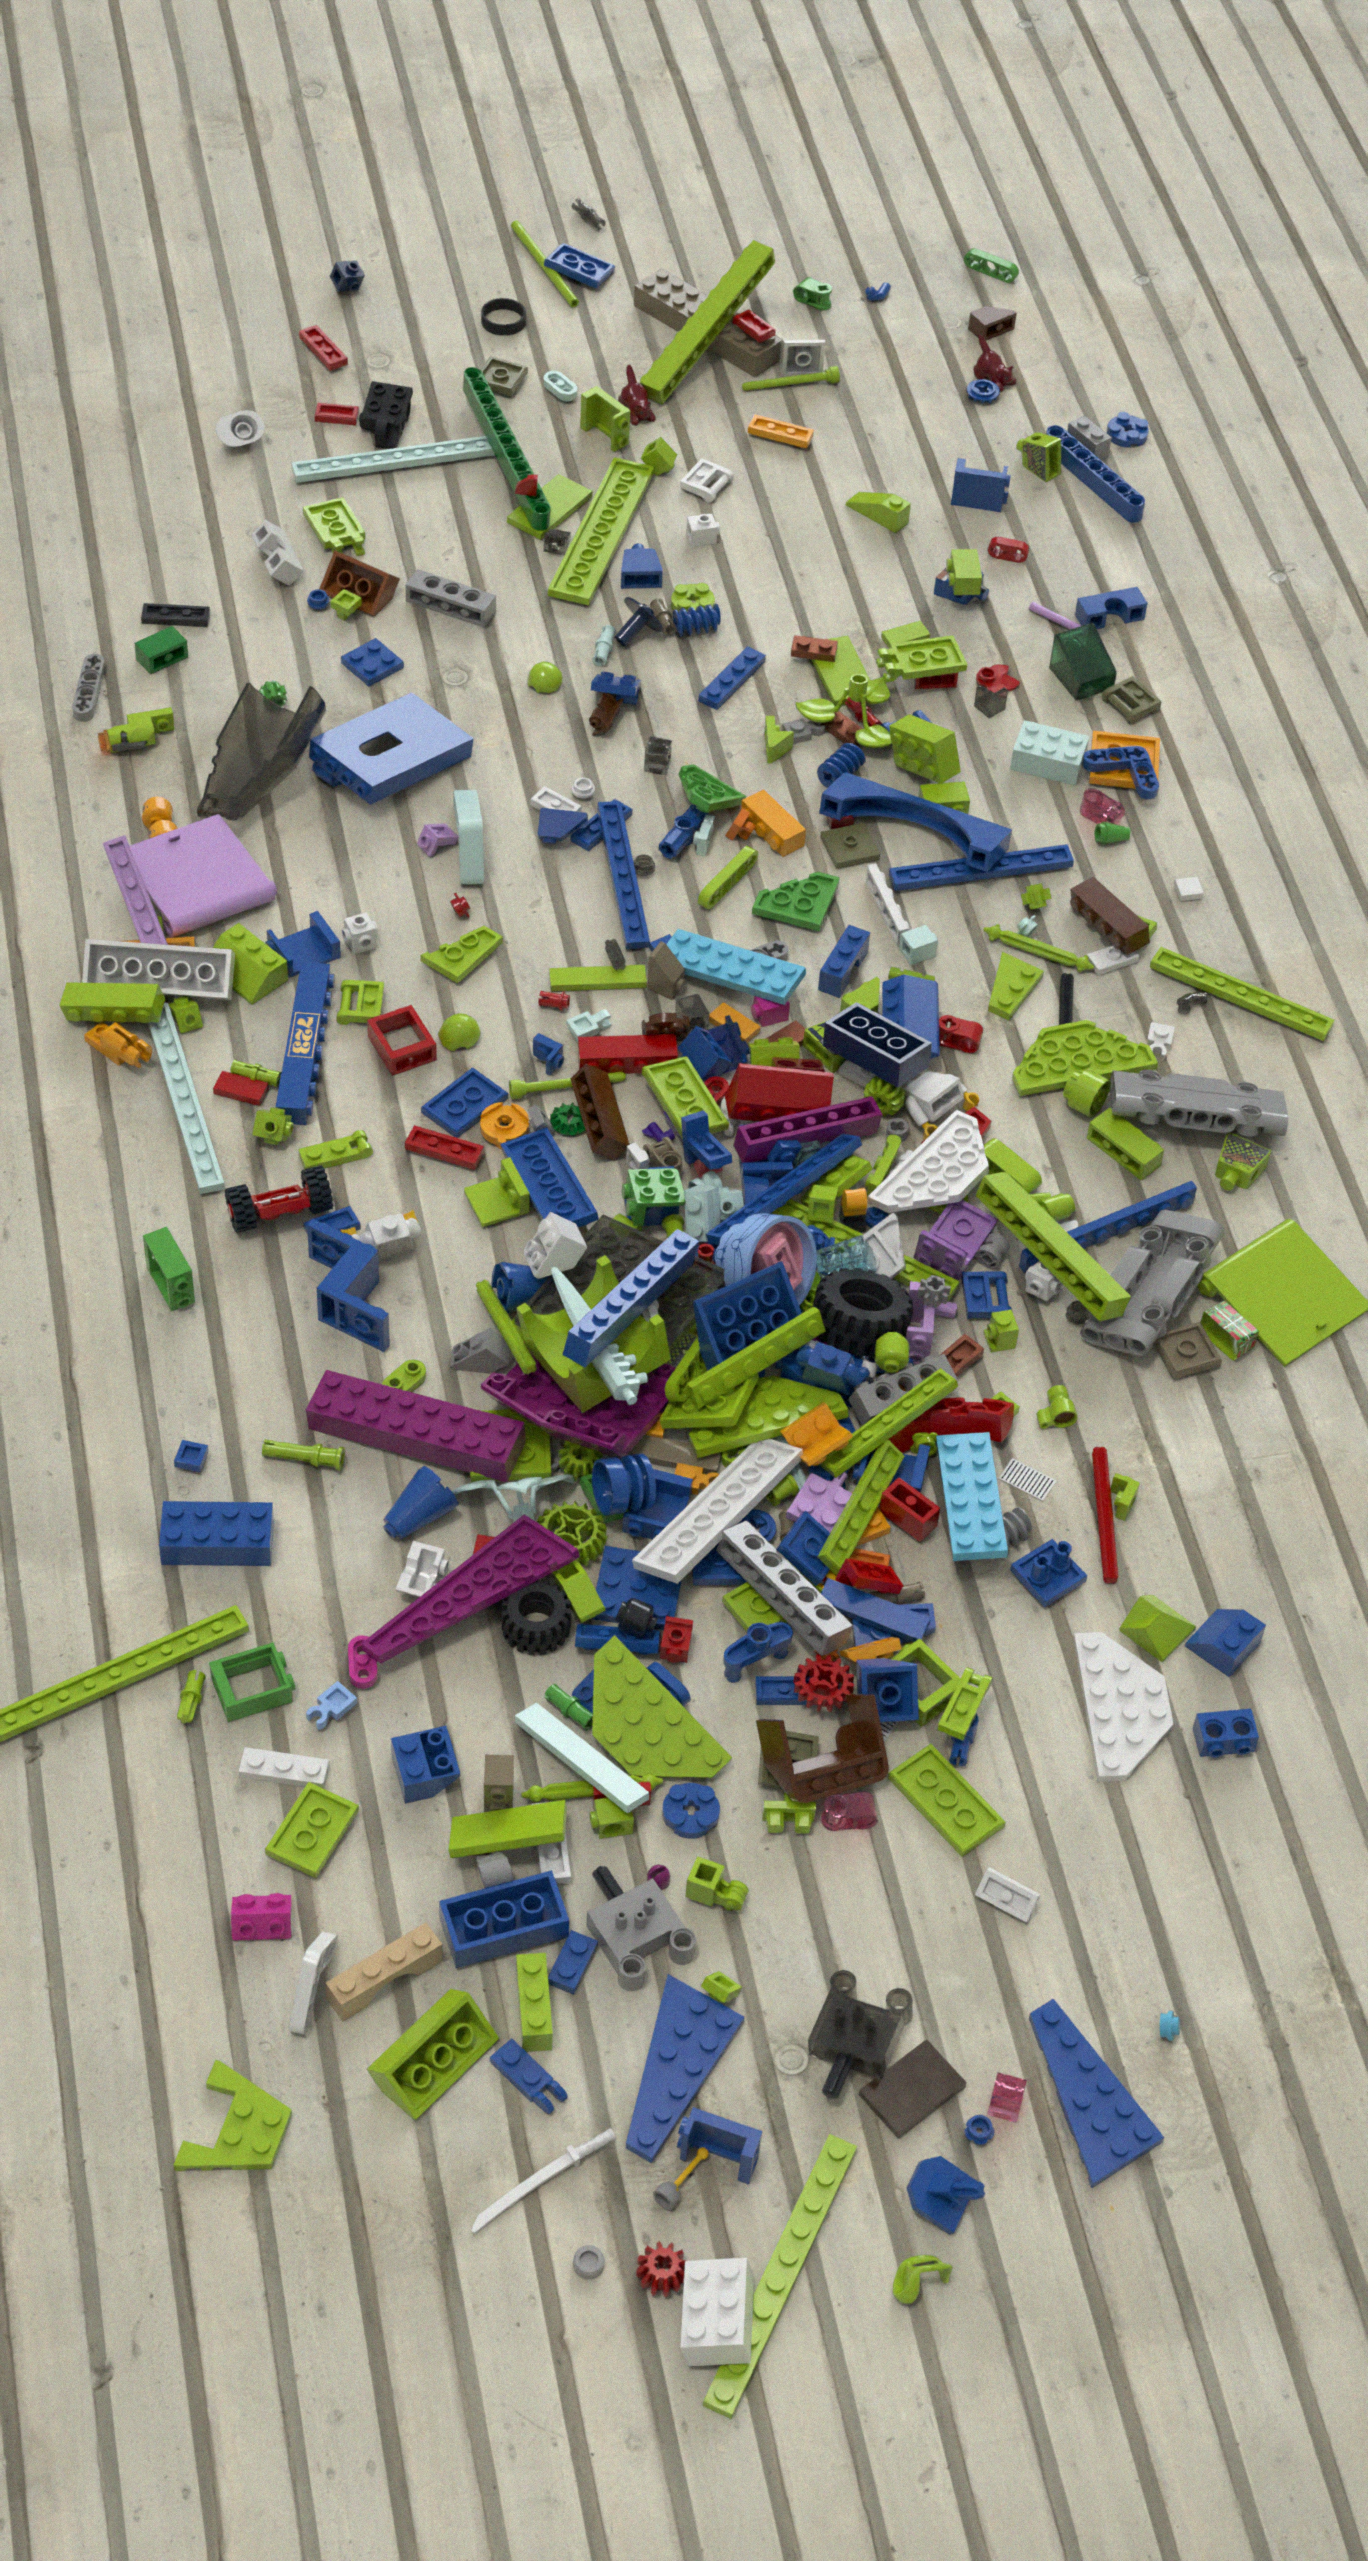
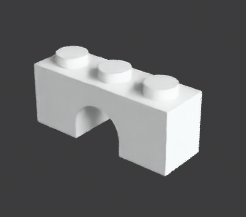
M265 519L252 533V537L257 548L269 556L265 561V565L270 575L290 586L300 576L303 569L285 531Z

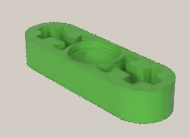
M977 248L970 249L964 256V263L968 268L1003 282L1011 283L1019 275V269L1016 264ZM987 262H992L995 269H991Z

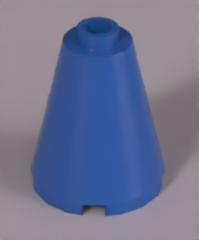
M499 1262L493 1268L491 1285L492 1288L497 1289V1297L507 1313L516 1311L517 1307L523 1303L531 1306L560 1296L553 1275L538 1279L534 1277L530 1266L509 1262Z
M423 1466L417 1470L384 1517L385 1525L383 1528L391 1538L398 1537L403 1539L455 1510L459 1505L449 1487L444 1488L439 1482L442 1479L428 1467Z

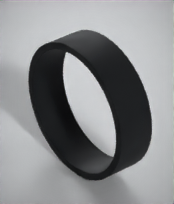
M508 298L493 299L485 303L481 309V324L489 333L500 336L513 335L525 327L526 310L516 300ZM495 310H511L518 313L522 318L511 324H497L489 321L485 316Z

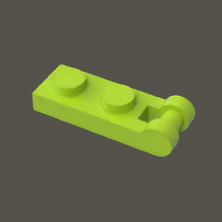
M357 1130L350 1136L300 1148L298 1152L304 1169L320 1165L326 1169L368 1158L373 1154V1149L367 1143L368 1138L365 1131Z
M893 1134L887 1137L882 1157L878 1156L873 1167L876 1172L875 1174L870 1173L864 1185V1187L868 1188L866 1193L867 1199L886 1179L897 1157L901 1144V1139L897 1135Z
M969 1667L965 1668L937 1728L938 1731L963 1741L993 1680V1677L986 1674L981 1676L974 1673L975 1670ZM970 1683H971V1684H974V1685L978 1686V1688H976V1687H974V1686H971V1685H969V1684H970Z

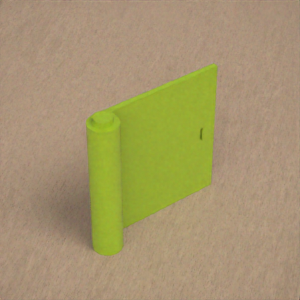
M1292 1219L1284 1220L1204 1272L1201 1281L1197 1285L1198 1290L1203 1295L1214 1297L1219 1294L1241 1316L1259 1330L1258 1338L1284 1367L1368 1311V1300Z

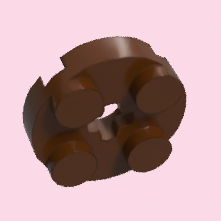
M676 1013L654 1014L649 1016L648 1022H645V1020L641 1022L643 1035L676 1034V1041H683L691 1030L690 1019L683 1015V1019L676 1018Z

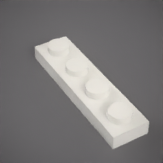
M877 864L867 865L865 882L896 946L899 947L901 933L910 930L909 924L902 918L901 908L894 901L892 889L886 885L884 873L880 872Z

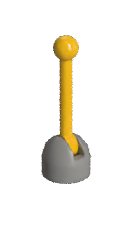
M704 2147L699 2148L697 2156L674 2183L670 2181L663 2182L653 2192V2197L660 2206L671 2210L680 2198L679 2185L701 2160L708 2157V2150Z

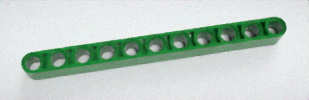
M476 367L466 368L463 375V392L515 493L517 483L534 473L482 371ZM537 482L536 496L515 495L531 527L535 530L543 531L550 526L551 506L540 484Z

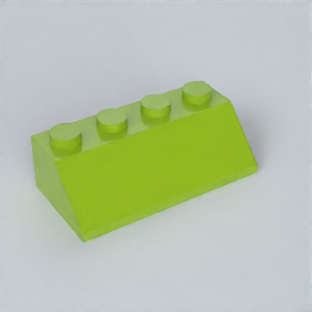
M450 1989L366 2070L382 2093L412 2119L416 2120L499 2037L469 1992Z

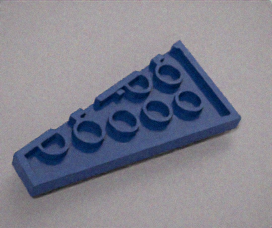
M1054 1998L1030 2013L1029 2021L1039 2048L1043 2051L1048 2065L1047 2070L1050 2078H1053L1057 2089V2097L1071 2135L1074 2136L1077 2143L1078 2154L1082 2164L1084 2163L1089 2176L1088 2181L1092 2189L1163 2143L1164 2136Z

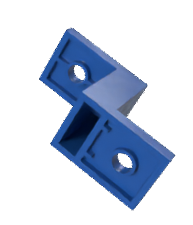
M312 1218L307 1224L309 1258L332 1269L316 1288L318 1320L385 1352L390 1346L389 1313L380 1307L364 1302L379 1283L378 1250L370 1244H365L347 1233H342L332 1228L327 1223H321Z

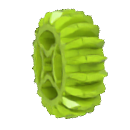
M564 1500L560 1507L554 1503L552 1510L545 1508L543 1516H539L537 1519V1523L549 1531L559 1527L555 1530L554 1534L578 1549L580 1557L577 1561L586 1567L589 1564V1560L596 1562L598 1554H602L604 1551V1546L607 1543V1527L603 1524L602 1515H597L595 1508L588 1510L586 1503L581 1507L578 1506L576 1500L572 1505H568ZM590 1535H591V1537H590V1539H589L588 1541H586L585 1543H582V1541L586 1540V1537H587V1536H590Z

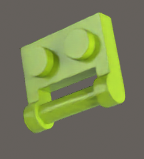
M343 980L341 982L342 998L340 1011L337 1012L336 1021L339 1024L347 1025L350 1022L367 1023L368 1019L381 1015L384 982ZM354 992H358L356 1010H350L351 996Z

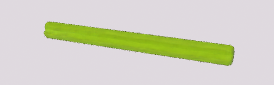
M485 1279L482 1282L478 1281L476 1283V1291L523 1373L535 1372L537 1369L535 1360L489 1281Z

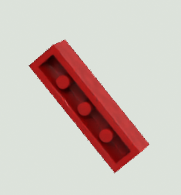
M676 1034L578 1037L577 1054L579 1070L585 1064H588L607 1073L642 1074V1068L645 1066L678 1058Z

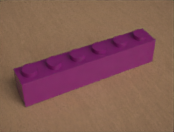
M872 1096L738 1126L733 1147L742 1163L768 1159V1154L778 1140H798L802 1146L800 1151L825 1146L842 1133L860 1137L876 1134L883 1114Z

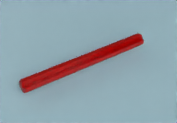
M1094 1447L1092 1460L1103 1581L1114 1584L1118 1581L1119 1574L1108 1455L1105 1447Z

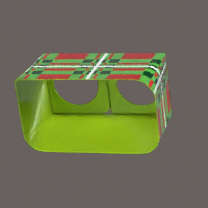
M1226 1301L1203 1311L1200 1323L1211 1342L1231 1360L1238 1359L1255 1347L1259 1330Z

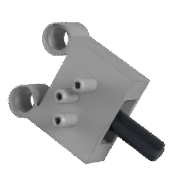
M599 1866L593 1871L592 1876L608 1901L587 1912L586 1926L594 1939L598 1940V1945L618 1974V1983L622 1989L626 1991L640 1989L644 1983L645 1962L642 1958L669 1945V1957L674 1963L686 1965L693 1960L696 1936L690 1929L685 1928L654 1879L624 1893L606 1866ZM679 1944H684V1945H687L688 1947H687V1948H679V1947H677V1945H679ZM634 1970L637 1974L629 1975L626 1971Z

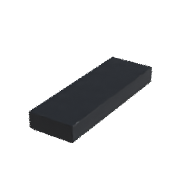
M144 603L141 623L208 627L210 607Z

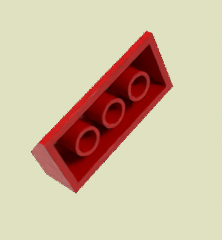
M739 1063L725 1094L728 1118L760 1122L831 1106L834 1075L830 1072Z

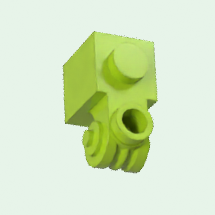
M697 1856L687 1878L685 1897L711 1907L716 1903L722 1905L727 1910L733 1911L742 1908L749 1888L739 1880H731L730 1883L726 1882L723 1879L724 1865Z

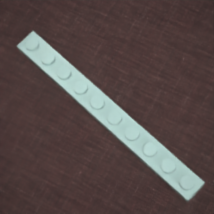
M486 436L292 462V471L295 481L298 483L494 456L495 453Z
M164 1003L159 1022H148L147 1024L200 1194L224 1190V1180L168 1003Z

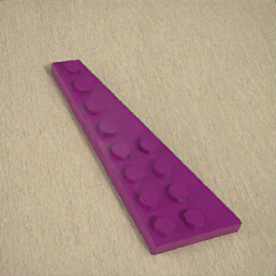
M524 1514L361 1643L362 1649L376 1661L383 1663L575 1561L580 1557L578 1549Z

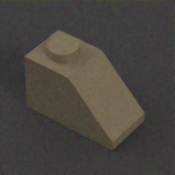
M660 941L649 955L647 989L673 1000L677 993H681L685 988V968L669 947Z

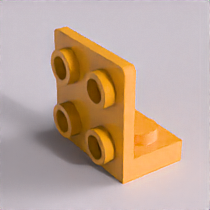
M822 1402L780 1431L788 1445L803 1449V1455L800 1459L808 1466L821 1464L826 1460L827 1454L833 1450L843 1449L848 1445V1440L853 1437L850 1431L839 1425L825 1402Z

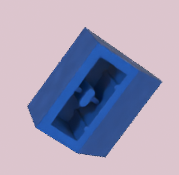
M447 1726L391 1738V1756L405 1804L432 1798L460 1777V1770Z

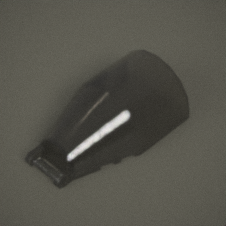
M251 683L245 685L217 738V755L212 757L213 771L208 774L204 795L197 808V815L200 818H209L219 814L227 820L236 821L239 817H244L297 768L310 743V739L314 736L326 713L325 702L313 686H309L297 711L293 712L267 699Z

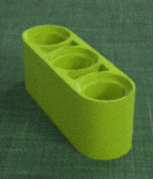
M992 1138L983 1145L988 1161L989 1175L1006 1171L1028 1194L1042 1185V1178L1039 1172L1000 1140Z

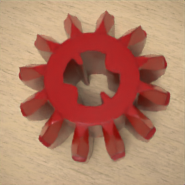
M658 2241L656 2243V2250L647 2245L644 2251L645 2255H640L637 2259L639 2267L636 2269L637 2278H642V2288L652 2286L651 2294L653 2296L657 2294L658 2290H662L665 2297L669 2296V2289L678 2293L681 2290L680 2283H684L685 2261H687L683 2260V2249L674 2252V2244L672 2242L667 2248H663L662 2243Z

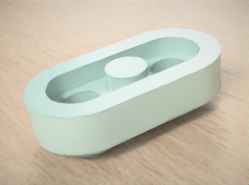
M558 371L545 373L544 387L564 402H569L577 397L576 384Z

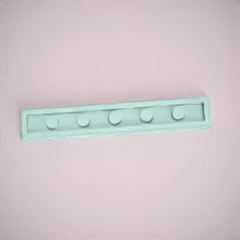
M537 1702L515 1715V1723L626 1813L649 1800V1792Z

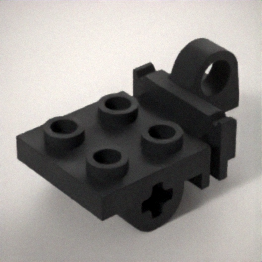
M376 381L371 382L363 411L359 415V423L361 429H375V447L397 448L400 435L403 434L404 422L408 421L410 416L411 398L413 395L412 387Z

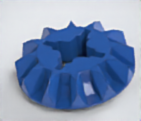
M978 379L968 384L966 393H968V398L974 399V402L980 401L983 404L984 402L991 403L992 400H997L1000 389L992 381Z
M752 1509L738 1523L740 1524L747 1520L752 1526L759 1529V1533L768 1542H772L776 1534L774 1519L762 1510Z

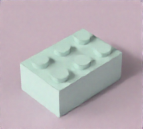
M1024 720L1013 748L1010 770L1076 786L1090 736Z

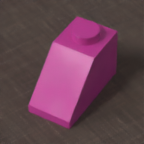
M754 996L751 1013L754 1019H758L761 1027L789 1020V1001L783 1005Z

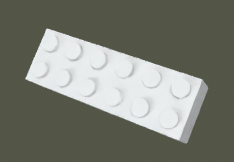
M85 939L82 983L159 984L163 995L167 997L187 996L194 999L231 1001L235 952L231 949Z

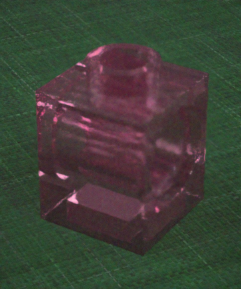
M997 2072L987 2115L1016 2123L1027 2080Z

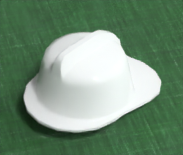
M244 410L220 418L215 430L217 437L225 445L238 447L249 445L260 439L264 433L265 426L260 415L254 411Z

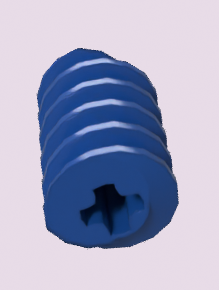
M714 604L713 608L711 605H706L705 608L697 606L696 611L693 607H689L687 611L681 608L679 613L676 609L672 612L673 623L680 637H683L684 630L687 631L689 636L692 635V629H695L696 633L700 634L702 627L705 633H709L710 626H712L714 632H717L718 625L721 623L718 604Z
M852 743L843 744L818 767L817 775L820 782L828 788L844 772L854 774L866 762L863 751Z

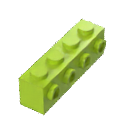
M66 982L59 1006L67 1021L148 1023L159 1022L165 997L159 984Z

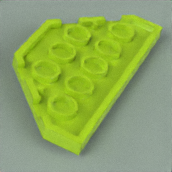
M1083 1020L1042 1028L1034 1044H1031L1023 1056L1020 1065L1013 1071L1012 1080L1019 1095L1025 1096L1064 1088L1070 1076L1077 1070L1084 1072L1089 1069L1106 1079H1111L1113 1070L1140 1073L1142 1070H1157L1158 1062L1149 1045L1142 1042L1138 1045L1127 1040V1036L1111 1029L1107 1032L1096 1027V1023L1090 1020Z
M771 1375L758 1379L735 1426L693 1427L689 1433V1442L697 1458L781 1436L780 1431L822 1402L828 1405L836 1420L849 1417L848 1408L840 1393Z
M615 1635L594 1654L592 1736L630 1776L642 1777L645 1774H653L655 1777L660 1778L687 1777L712 1779L732 1759L731 1755Z

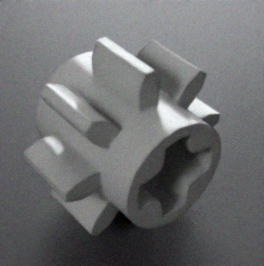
M931 1275L927 1280H921L917 1297L923 1298L924 1306L937 1308L942 1303L947 1304L951 1286H945V1278Z

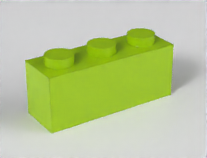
M1110 1107L1089 1123L1087 1139L1142 1181L1161 1166L1164 1149L1157 1142L1147 1137L1140 1129L1125 1120L1123 1116L1112 1115Z
M546 1953L516 1955V1980L522 2048L526 2052L552 2050L553 2031Z

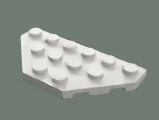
M956 1110L868 1196V1204L885 1212L892 1213L960 1202L982 1180L983 1176L989 1173L988 1161L985 1156L977 1118Z
M1102 1632L1074 1633L1073 1643L1097 1782L1126 1781L1138 1764L1143 1762L1156 1748L1158 1742L1172 1730L1173 1719L1165 1676Z

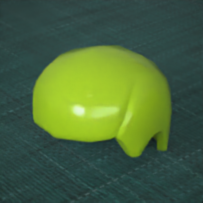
M539 662L529 671L527 685L528 687L533 686L537 693L555 692L562 685V672L550 662Z

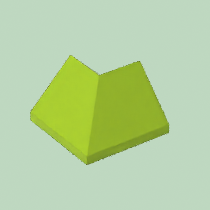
M1152 1594L1143 1595L1138 1598L1120 1626L1119 1631L1163 1662L1196 1629V1626Z

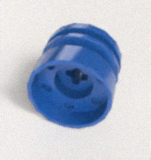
M644 1453L633 1454L632 1456L626 1455L621 1460L617 1457L599 1459L594 1463L592 1469L593 1494L596 1504L603 1515L625 1513L627 1509L638 1511L639 1509L646 1510L652 1508L656 1498L655 1475L652 1465Z

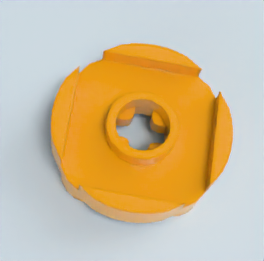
M503 1102L494 1103L485 1108L481 1114L480 1132L488 1142L495 1144L497 1148L501 1149L502 1143L529 1134L528 1114L517 1104L511 1103V1106L503 1105ZM500 1122H503L504 1124L509 1123V1125L501 1126Z

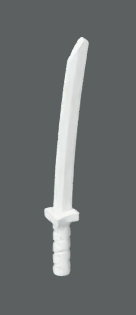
M609 2128L579 2147L573 2148L572 2144L566 2147V2154L536 2172L479 2214L472 2227V2233L476 2234L520 2199L571 2165H574L575 2168L578 2167L580 2159L614 2141L616 2137L612 2129Z

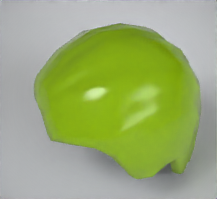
M463 1013L448 1017L438 1032L439 1040L450 1051H455L460 1047L471 1048L478 1041L481 1034L477 1021L472 1016Z

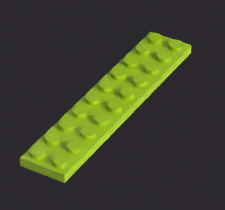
M616 457L613 458L548 587V596L590 605L654 474V466Z

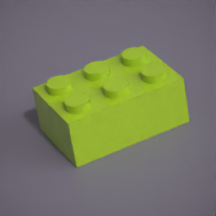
M910 714L889 725L890 740L896 766L940 784L961 773L954 731Z

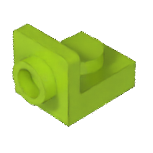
M1115 1473L1113 1477L1111 1492L1117 1494L1114 1501V1506H1117L1115 1517L1125 1521L1136 1500L1140 1482Z

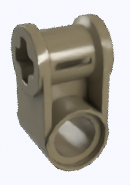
M664 1137L661 1142L653 1145L645 1144L643 1146V1150L648 1154L650 1166H674V1169H677L680 1179L682 1178V1157L675 1149L669 1137Z

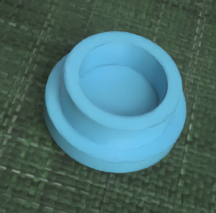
M1168 2011V2014L1161 2013L1160 2036L1161 2038H1168V2041H1173L1174 2035L1180 2034V2018L1174 2016V2011Z

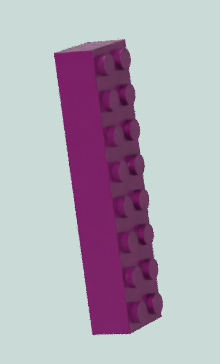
M330 1370L325 1371L305 1410L308 1427L311 1430L458 1470L475 1472L484 1475V1477L508 1482L526 1443L525 1424L522 1421Z

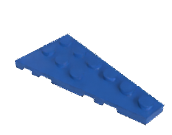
M669 1974L667 1975L626 2141L627 2150L651 2164L744 2022V2016Z

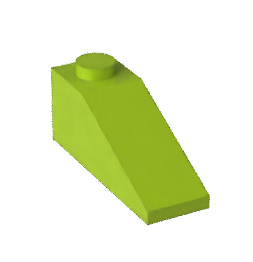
M858 492L846 501V506L894 533H897L909 523L911 503L896 494Z

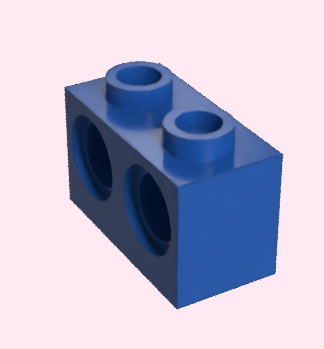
M1251 1708L1196 1714L1193 1732L1200 1757L1210 1756L1216 1758L1236 1753L1238 1755H1246L1255 1751L1259 1735Z

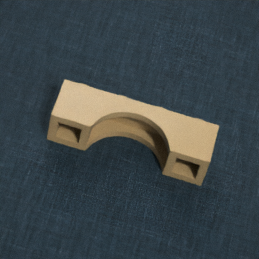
M425 1922L325 1983L326 2000L343 2022L368 2007L374 1995L393 1979L410 1973L419 1976L442 1962V1943Z

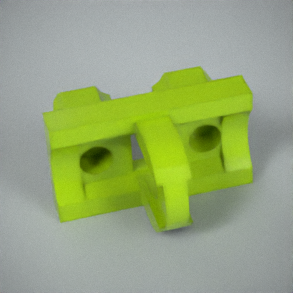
M785 1792L784 1801L764 1800L762 1821H766L769 1833L783 1832L784 1821L794 1822L795 1832L808 1834L810 1833L811 1823L814 1822L816 1802H794Z

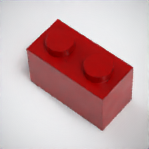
M898 1478L882 1493L879 1509L885 1517L921 1542L938 1526L941 1508L901 1478Z

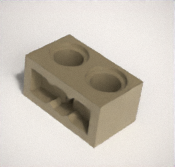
M485 1754L484 1812L513 1808L514 1755Z

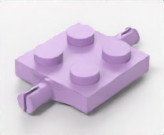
M844 1472L842 1476L834 1477L831 1482L811 1473L789 1507L786 1518L795 1522L800 1514L806 1510L831 1533L852 1495L851 1492L841 1487L847 1479V1474Z

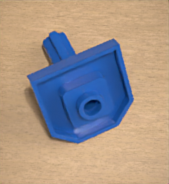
M942 2156L918 2162L906 2187L912 2209L949 2235L955 2232L969 2200H978L985 2196V2186L982 2182H978Z

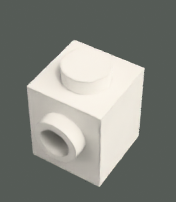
M712 514L687 517L686 535L691 547L716 544L717 535L720 534V526L718 522H715Z

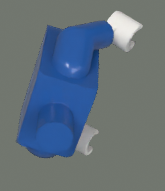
M813 1340L802 1345L796 1357L799 1365L806 1366L802 1375L803 1379L847 1396L852 1386L861 1384L869 1377L875 1378L878 1368L876 1363L869 1362L867 1359H863L862 1367L858 1368L851 1354Z

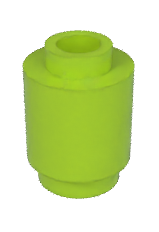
M1059 1193L1038 1202L1055 1221L1067 1218L1071 1213L1075 1212L1074 1200L1068 1193Z

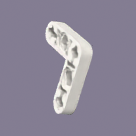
M323 1931L305 1952L289 2025L290 2032L305 2035L308 2030L319 1976L334 1956L338 1941V1935Z

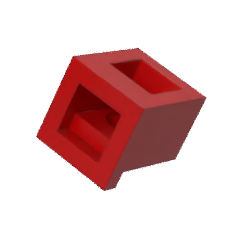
M666 1616L660 1648V1659L673 1663H687L693 1632V1620Z

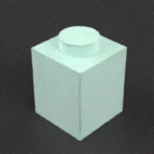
M926 925L901 933L899 951L909 964L913 965L935 957L938 938Z

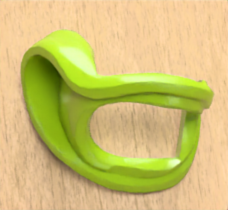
M932 2255L909 2257L897 2269L893 2281V2294L901 2303L912 2304L919 2294L920 2273L938 2270L942 2282L948 2283L953 2267L950 2264L942 2263L941 2260ZM923 2262H934V2265L912 2266Z

